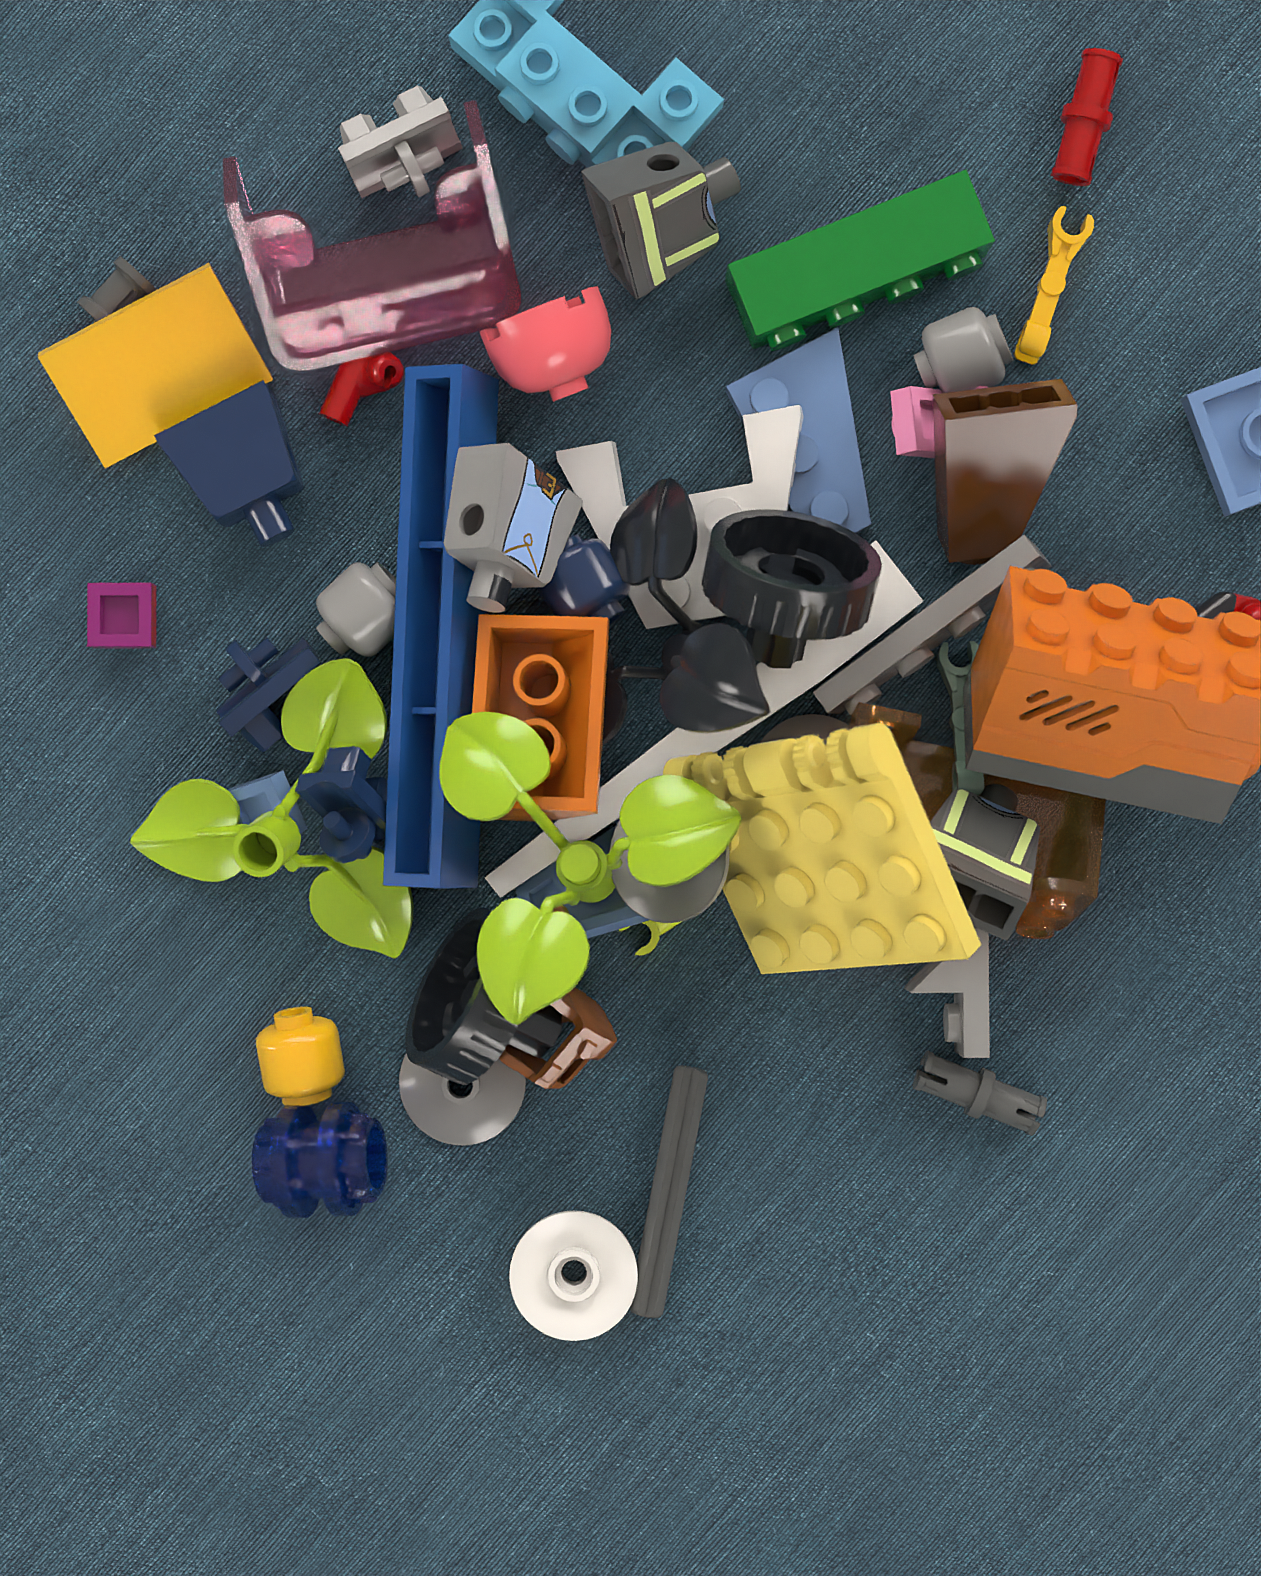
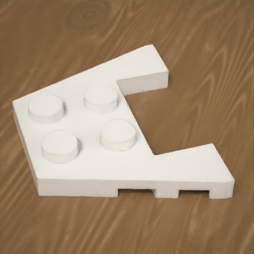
M800 405L742 416L753 476L752 483L688 495L697 522L698 540L695 557L688 572L683 577L672 581L662 580V585L665 592L691 620L698 621L726 616L709 602L710 600L704 595L703 586L701 585L710 535L714 525L722 518L742 511L761 509L788 510L791 487H793L799 433L801 432L803 411ZM607 441L556 451L557 461L574 493L583 500L581 506L596 535L610 550V541L614 527L623 512L628 508L625 501L616 443ZM648 582L638 586H630L628 595L646 629L678 624L651 595L648 589Z

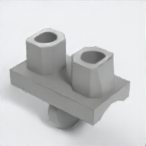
M417 85L399 94L393 103L399 118L379 128L376 127L370 115L359 114L341 123L339 128L343 145L338 147V150L361 198L384 187L389 192L409 181L418 198L430 192L423 174L444 165L443 158L463 149L453 126L450 112L442 97L433 100L421 86Z

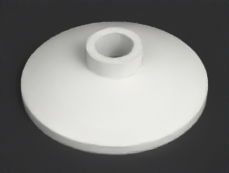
M563 1211L541 1219L522 1236L513 1253L509 1281L517 1308L533 1327L553 1338L579 1341L594 1338L605 1333L624 1317L636 1293L638 1270L630 1243L624 1234L610 1221L589 1212ZM571 1260L580 1261L586 1267L587 1273L579 1281H570L562 1273L564 1264Z

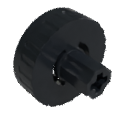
M748 510L726 516L719 520L712 528L701 585L703 586L704 595L715 608H718L727 617L748 627L746 640L751 647L755 660L766 664L769 668L787 669L791 668L793 663L802 661L807 640H829L845 637L863 628L870 618L881 574L882 562L877 551L865 539L831 521L792 511Z
M477 908L468 913L444 939L432 958L418 987L406 1028L405 1049L410 1062L462 1085L474 1082L482 1074H485L501 1056L508 1044L541 1059L543 1054L554 1046L563 1027L562 1014L551 1005L535 1012L521 1024L514 1025L507 1021L492 1003L481 980L477 959V942L484 921L492 912L487 908Z

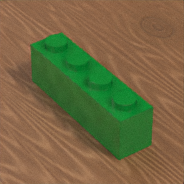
M966 169L727 265L725 282L752 349L769 344L771 351H776L801 341L806 337L804 329L827 320L832 328L859 318L865 313L863 305L883 297L887 298L889 304L909 299L924 290L922 282L945 273L947 280L952 281L973 273L983 266L981 258L987 255L995 242V238Z

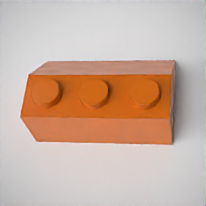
M479 614L472 713L496 712L517 718L534 729L544 741L551 762L550 773L540 785L527 791V793L551 821L598 814L609 638L608 617ZM517 800L513 808L505 816L496 819L534 821Z

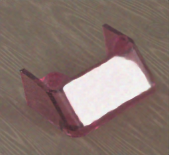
M476 100L463 104L477 163L451 169L439 179L434 191L438 221L316 249L308 223L300 215L292 211L277 209L253 215L236 156L223 158L224 205L271 353L282 366L295 371L314 370L473 333L483 329L497 327L496 323L517 313L521 304V291Z

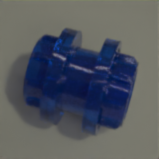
M334 1102L329 1104L319 1122L310 1106L286 1105L279 1111L277 1117L267 1118L255 1135L252 1149V1174L256 1191L264 1203H272L275 1207H279L282 1214L289 1219L309 1218L315 1212L320 1199H323L327 1210L335 1217L355 1216L361 1210L363 1203L375 1202L384 1190L388 1171V1150L384 1129L379 1120L370 1118L367 1113H361L353 1102Z

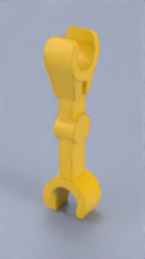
M1066 206L1058 208L1049 222L1047 228L1048 263L1044 275L1037 284L1038 293L1029 320H1026L1014 350L1015 359L1031 365H1035L1046 350L1052 330L1049 326L1059 296L1066 285L1065 277L1070 262L1090 237L1094 228V219L1091 215L1087 214L1081 225L1080 234L1069 235L1065 233L1061 226V219L1066 212Z

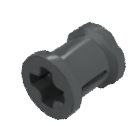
M120 255L113 262L116 270L91 297L83 295L77 301L96 321L157 290Z

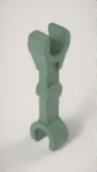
M975 641L968 642L967 656L969 658V665L961 668L950 663L948 659V642H944L937 653L936 665L950 695L951 702L949 724L953 730L955 762H953L952 790L964 789L979 796L984 790L983 773L965 769L963 686L979 646Z

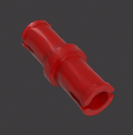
M1087 48L1083 50L1082 62L1072 101L1063 106L1060 118L1065 123L1051 176L1053 179L1069 185L1089 186L1091 184V175L1102 133L1110 130L1113 120V114L1108 110L1123 58L1118 53L1101 48Z

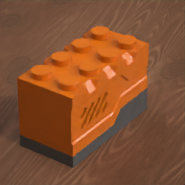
M1009 565L963 686L965 769L1222 824L1243 781L1253 776L1261 765V621L1241 612H1221L1213 619L1199 617L1196 610L1189 603L1172 597L1157 598L1149 605L1132 602V598L1126 590L1109 583L1092 584L1085 591L1067 588L1065 580L1050 570H1028Z

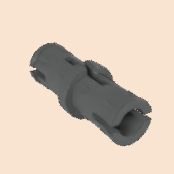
M931 1051L925 1052L920 1061V1064L924 1066L923 1070L942 1078L917 1069L913 1081V1089L922 1090L964 1107L965 1115L975 1119L985 1115L1025 1131V1134L1030 1136L1036 1133L1040 1122L1035 1121L1036 1117L1032 1114L1044 1117L1047 1107L1046 1097L1037 1096L995 1079L996 1074L993 1071L983 1067L976 1072L936 1056ZM1019 1109L1025 1110V1111L1030 1112V1113H1032V1114L1026 1113V1112L1021 1111V1110H1019Z

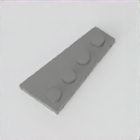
M1025 535L1021 536L813 692L827 713L840 714L847 710L851 716L858 714L882 696V692L878 687L898 673L902 678L911 675L934 657L932 649L951 636L955 640L964 636L983 622L987 617L985 612L995 605L1009 565L1028 570H1047L1051 567V564Z

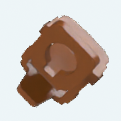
M564 905L556 907L553 910V912H565L570 914L567 907H565ZM576 987L560 1000L550 1004L562 1014V1023H574L575 1028L548 1061L542 1057L541 1059L510 1044L505 1047L499 1057L503 1064L546 1090L550 1088L560 1089L566 1086L590 1059L599 1060L604 1058L617 1042L613 1027L602 1007Z

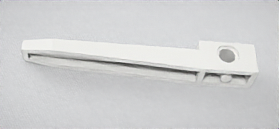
M875 540L870 544L880 556L882 569L870 618L862 629L845 637L829 640H807L802 661L793 663L791 668H769L762 662L756 666L760 686L770 707V714L744 726L721 732L694 733L677 727L599 788L598 814L559 819L555 822L554 825L570 843L587 840L619 818L624 800L637 785L649 778L663 775L664 766L669 759L688 755H700V753L711 751L712 753L717 752L822 681L923 602L921 597L879 543ZM542 832L487 875L485 879L501 898L556 861L561 851L547 834Z

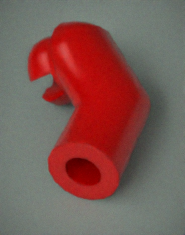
M385 350L371 351L344 360L336 372L319 414L337 424L348 427L360 398L388 391L400 384L404 375V367L401 360Z

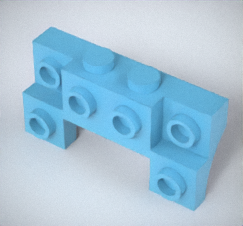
M479 0L448 35L451 49L500 91L497 97L506 110L523 123H526L530 118L548 133L545 140L551 149L571 165L579 160L588 168L666 142H676L687 152L701 132L723 108L724 99L676 57L641 95L552 17L564 0Z

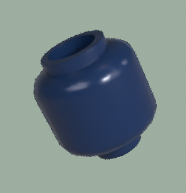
M578 534L568 538L565 548L557 561V567L551 581L544 587L536 588L555 616L608 617L610 626L625 613L620 603L629 593L631 585L622 581L610 550L602 540L596 538L583 540Z

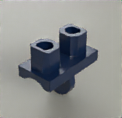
M304 637L299 639L265 669L262 666L279 652L268 638H265L250 652L237 640H234L225 648L236 664L218 678L222 685L231 693L247 678L250 679L245 686L216 709L221 718L218 720L219 724L231 737L239 732L247 741L264 752L283 736L281 718L269 705L286 691L290 692L300 679L321 663L316 651Z
M356 746L329 748L326 752L321 772L300 774L295 789L323 818L324 827L320 833V846L327 856L338 863L365 859L372 851V842L385 839L388 780L382 777L366 778L371 759L360 747Z

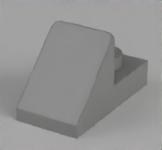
M974 927L981 946L969 959L928 962L905 985L904 989L910 993H954V1003H945L943 1029L945 1041L954 1042V1052L963 1058H990L989 933Z

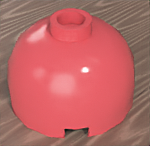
M598 286L581 290L585 301L584 304H582L579 296L568 301L563 296L496 323L497 328L481 330L479 333L498 375L512 388L527 394L549 390L553 402L588 389L589 387L584 376L590 374L603 364L610 350L611 340L609 317Z

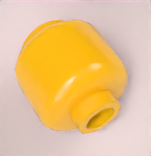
M293 1007L275 1013L273 1015L275 1023L264 1028L256 1037V1049L265 1091L270 1095L281 1098L283 1105L306 1106L330 1098L332 1088L338 1085L345 1074L339 1033L335 1023L331 1019L313 1016L312 1008Z

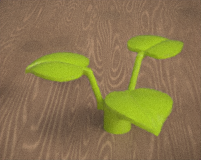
M337 659L314 668L296 683L284 702L281 726L283 736L289 745L300 751L314 752L310 763L302 774L317 773L324 763L325 755L329 748L356 746L360 747L370 759H373L382 748L386 738L387 716L378 693L362 667L351 659ZM205 779L182 781L161 796L147 819L130 839V844L152 861L170 871L200 881H224L234 877L241 870L254 877H267L275 873L283 865L290 872H295L300 867H326L328 870L323 871L314 879L309 892L310 911L314 920L324 932L348 946L376 951L394 959L403 952L408 941L413 922L411 887L383 885L384 851L371 845L372 851L368 857L356 859L348 863L335 862L326 854L299 855L297 853L301 843V834L295 821L289 817V813L300 798V795L295 791L298 779L273 811L261 814L249 825L239 824V804L234 796L224 787Z
M477 712L455 719L447 728L439 767L440 785L444 796L458 813L469 819L479 821H493L502 818L513 808L517 800L560 849L561 852L556 861V873L561 883L566 887L565 892L545 898L540 909L524 899L511 898L505 900L489 914L480 930L477 942V959L485 990L502 1016L510 1023L519 1025L535 1012L560 1000L569 993L581 980L589 962L590 945L585 930L570 914L553 912L556 907L568 903L575 906L579 903V900L595 903L607 898L615 888L612 880V870L622 866L621 856L625 850H628L627 861L629 870L641 883L666 887L689 880L708 867L727 848L739 829L742 817L737 809L695 781L676 775H660L649 778L637 785L624 800L619 813V819L627 836L617 839L609 854H605L597 844L591 841L579 840L570 843L527 793V791L540 785L550 773L551 762L544 741L534 729L517 718L496 712Z

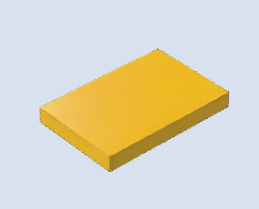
M210 263L197 268L38 352V359L104 468L157 442L154 435L262 380L265 383L273 380L269 369Z

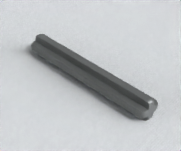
M680 1065L674 1069L638 1256L637 1289L630 1306L632 1313L642 1317L660 1318L664 1312L708 1081L706 1071L697 1067Z

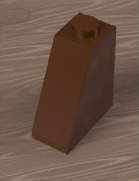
M1063 379L933 394L937 535L949 563L961 562L969 565L986 563L1022 536L1077 418V403Z

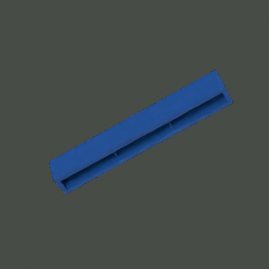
M464 364L405 367L383 885L422 888L478 887L480 821L463 816L449 804L442 791L439 776L440 760L447 728L455 719L472 713L479 614H489L488 611L478 609L467 602L474 571L449 555L444 546L458 450L460 447L496 444L499 379Z

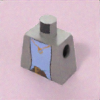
M510 443L459 448L444 537L446 552L474 571L467 602L478 609L494 613L505 611L511 588L544 587L551 581L557 567V561L565 548L583 501Z

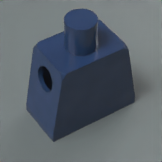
M264 380L154 435L159 446L209 513L225 528L247 519L261 547L277 543L295 531L281 501L301 491L304 485L278 400Z

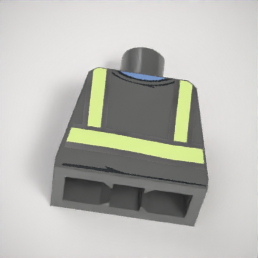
M666 142L588 167L581 171L607 268L635 300L647 295L716 247L720 235L713 206L741 191L737 172L726 157H722L702 167L676 142Z
M987 785L980 796L964 789L953 790L929 823L973 926L1008 941L1031 896L1040 827L1035 820L1015 812L1018 806V797L1010 788L1004 785Z

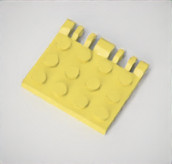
M877 723L855 727L851 730H836L830 733V737L826 738L827 744H824L823 739H820L819 735L814 736L812 734L801 736V738L796 740L788 738L753 744L745 748L743 746L731 748V750H726L727 753L723 755V760L722 756L717 755V752L712 753L711 751L700 753V755L671 758L666 762L663 775H676L695 781L737 809L742 817L739 829L729 844V869L722 889L761 974L969 959L981 946L893 735L886 725Z

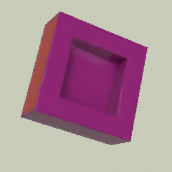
M87 583V647L93 649L156 648L157 585L153 583Z

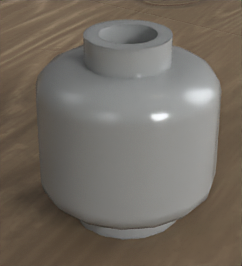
M976 307L966 308L927 325L922 332L924 350L913 354L925 387L934 388L939 385L942 393L973 390L980 385L988 386V388L1002 382L1005 377L1006 370L1004 364L1013 361L996 314L986 317Z
M355 562L319 594L316 599V606L324 620L316 629L339 654L343 655L351 648L362 656L372 657L394 638L396 578L379 562H376L372 567L361 562Z

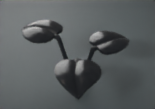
M670 477L656 482L623 512L611 536L610 553L622 581L632 586L648 582V589L651 595L678 622L683 630L682 633L673 635L666 641L661 654L664 665L662 667L623 665L614 670L613 657L608 650L602 745L615 736L625 718L627 693L620 681L627 678L660 679L664 681L660 690V705L663 713L670 723L688 732L713 733L731 730L770 714L769 704L760 686L754 655L744 635L737 629L722 623H714L702 627L701 624L691 620L663 588L662 580H677L688 572L695 557L698 540L697 522L690 498L684 487Z

